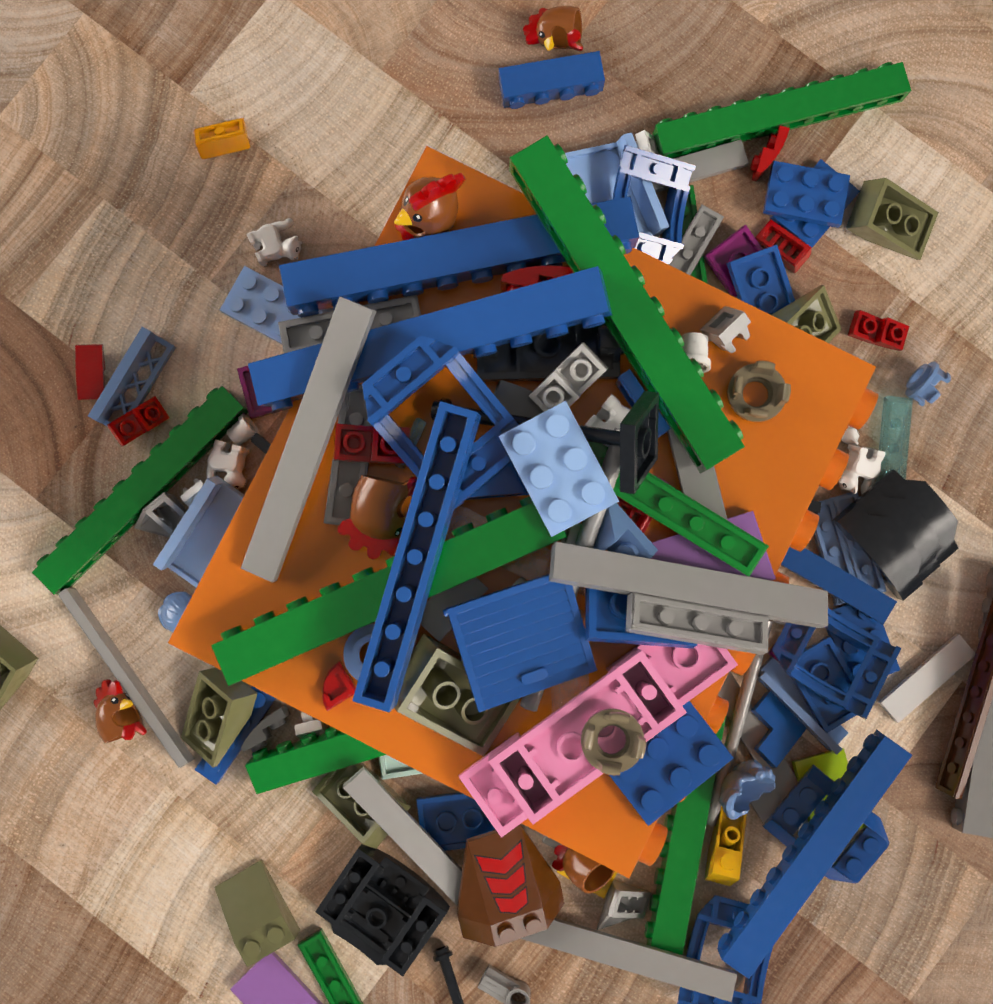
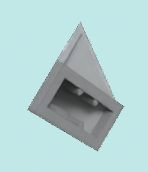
M163 492L142 510L134 528L170 538L187 510L175 495Z
M613 880L606 896L597 930L633 918L644 919L651 892Z

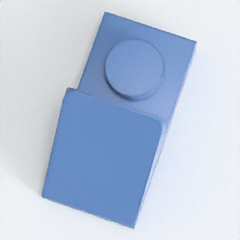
M617 503L606 509L593 548L599 550L607 549L610 552L649 559L653 557L658 549Z

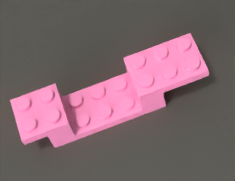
M697 644L698 646L692 649L637 645L608 666L606 669L609 673L523 735L517 732L460 773L459 778L501 837L527 818L533 825L603 774L589 763L581 747L582 730L591 716L604 709L623 710L639 722L647 742L687 713L683 708L685 703L738 666L729 651L724 648ZM616 726L603 728L598 736L600 748L609 754L621 751L626 742L624 732Z

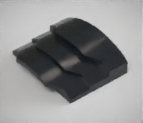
M891 469L832 520L848 540L854 541L860 546L884 575L883 581L897 599L902 601L923 584V580L959 549L954 540L958 520L926 481L905 480L894 469Z
M361 844L315 912L331 923L334 934L352 944L376 965H387L403 977L447 914L450 906L430 884L406 865L379 849Z

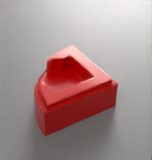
M342 661L337 662L329 670L323 684L322 699L327 711L353 696L356 690V684Z

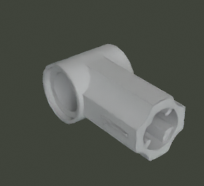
M491 965L486 968L477 988L504 1004H530L531 990L525 982L516 981ZM516 992H520L526 999L522 1002H516L511 996Z

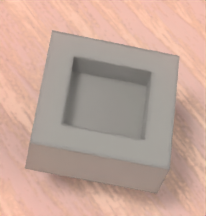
M724 306L700 331L708 336L709 341L715 343L722 350L734 353L736 348L733 346L732 340L736 336L747 340L750 337L747 326L751 321L744 311Z

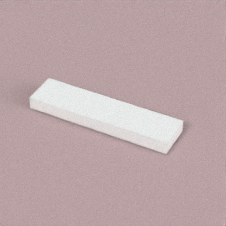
M959 634L953 635L878 703L896 723H899L970 661L976 653Z

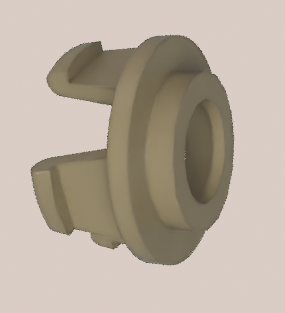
M756 361L754 364L742 367L733 375L727 390L728 401L733 411L741 418L751 422H763L776 416L784 404L789 401L791 385L786 384L780 373L775 370V363ZM750 382L762 383L768 391L766 402L759 407L748 405L743 398V389Z
M604 709L595 713L585 723L581 734V747L589 763L600 770V772L608 775H620L621 772L633 767L639 759H643L646 751V739L639 722L632 715L620 709ZM607 726L619 727L625 734V745L621 751L615 754L604 752L598 744L599 733Z

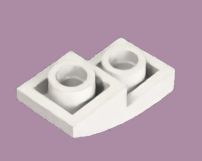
M582 342L529 397L544 412L564 401L570 407L608 367Z

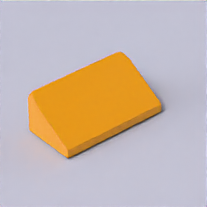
M244 118L194 129L195 144L201 159L213 158L250 148Z

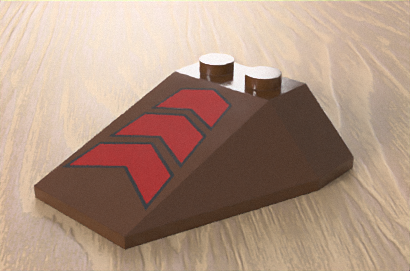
M519 824L503 837L496 830L468 838L466 840L457 907V917L463 938L497 947L547 930L565 904L561 883L522 825Z

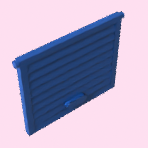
M549 574L443 610L444 616L449 617L478 712L597 671L589 641H585V627L573 586L550 582Z

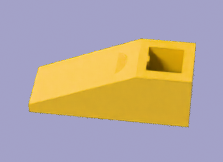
M721 806L708 849L704 880L726 886H732L740 880L747 814L732 820L726 816Z

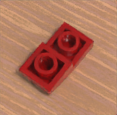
M779 126L775 134H770L767 146L763 147L759 155H754L750 170L754 171L752 181L760 179L770 168L780 153L790 128Z
M552 265L513 270L502 275L501 291L507 292L568 275L573 273L570 267Z
M858 310L854 312L848 336L880 347L902 351L910 326L889 317L881 319Z
M103 344L75 345L78 400L98 399L105 388L104 371L106 368Z
M153 396L113 420L107 426L122 447L170 417L156 396Z
M336 423L334 461L405 464L373 426ZM400 427L409 437L410 428Z

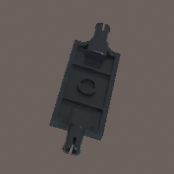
M604 323L585 329L582 324L568 327L569 333L554 338H547L546 333L533 336L531 344L511 348L510 343L496 346V353L483 357H476L475 352L470 354H473V358H477V375L482 381L498 382L500 380L544 381L582 342L608 367L597 380L618 379L620 376V355H624V352Z

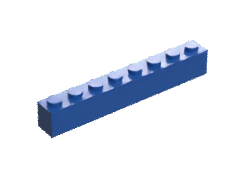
M441 401L439 403L353 696V702L385 712H390L397 705L480 423L481 415L476 411Z

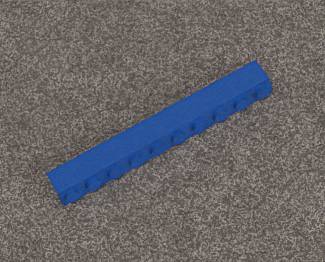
M631 196L592 203V206L596 204L602 210L606 218V224L604 225L610 235L618 236L625 248L626 254L630 253L632 248L636 247L639 240ZM536 214L279 265L287 308L293 315L298 314V317L302 318L317 315L319 310L333 308L335 310L339 296L356 303L368 301L369 304L388 301L389 296L403 294L404 297L418 296L424 293V289L437 287L438 290H449L456 288L459 282L472 280L475 284L491 281L495 275L505 274L521 268L549 265L562 266V262L566 260Z
M598 266L371 329L347 393L359 390V383L365 382L420 335L455 346L462 356L475 352L476 357H483L496 353V346L510 343L511 348L525 346L533 342V336L546 333L547 338L565 335L569 333L568 327L582 324L585 329L605 323L604 317L612 315L602 271ZM322 343L248 363L258 406L271 407L272 411L275 412L292 408V401L302 399Z
M877 729L873 734L866 737L863 742V749L857 756L850 759L846 767L847 771L841 778L834 781L830 789L831 793L825 801L822 800L818 803L814 810L815 815L809 823L802 825L798 832L799 837L793 845L786 847L780 863L777 867L770 869L764 885L761 889L754 891L748 907L745 911L738 913L732 929L720 938L717 949L722 961L750 979L912 757L911 753Z

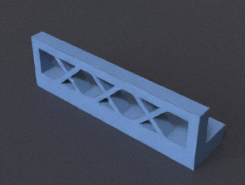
M142 326L88 417L107 426L110 423L108 420L114 411L122 409L123 414L128 412V407H131L130 411L142 404L176 347ZM155 342L167 347L162 357L152 359L151 349ZM149 365L151 375L148 379L139 381L138 370L140 367ZM136 387L138 394L136 400L126 403L124 397L126 390Z
M770 657L760 667L757 680L768 691H771L828 751L837 755L842 750L838 744L848 732L840 725L826 733L817 723L791 677L773 657Z

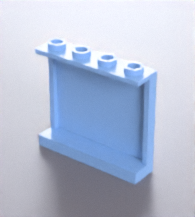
M632 133L623 134L615 143L565 153L568 160L567 167L572 175L578 174L583 180L587 189L585 195L591 204L613 199L624 145L638 148ZM631 176L627 196H631L638 232L658 237L669 228V224L652 182Z
M219 476L207 478L153 565L161 571L166 568L171 569L197 588L244 494Z

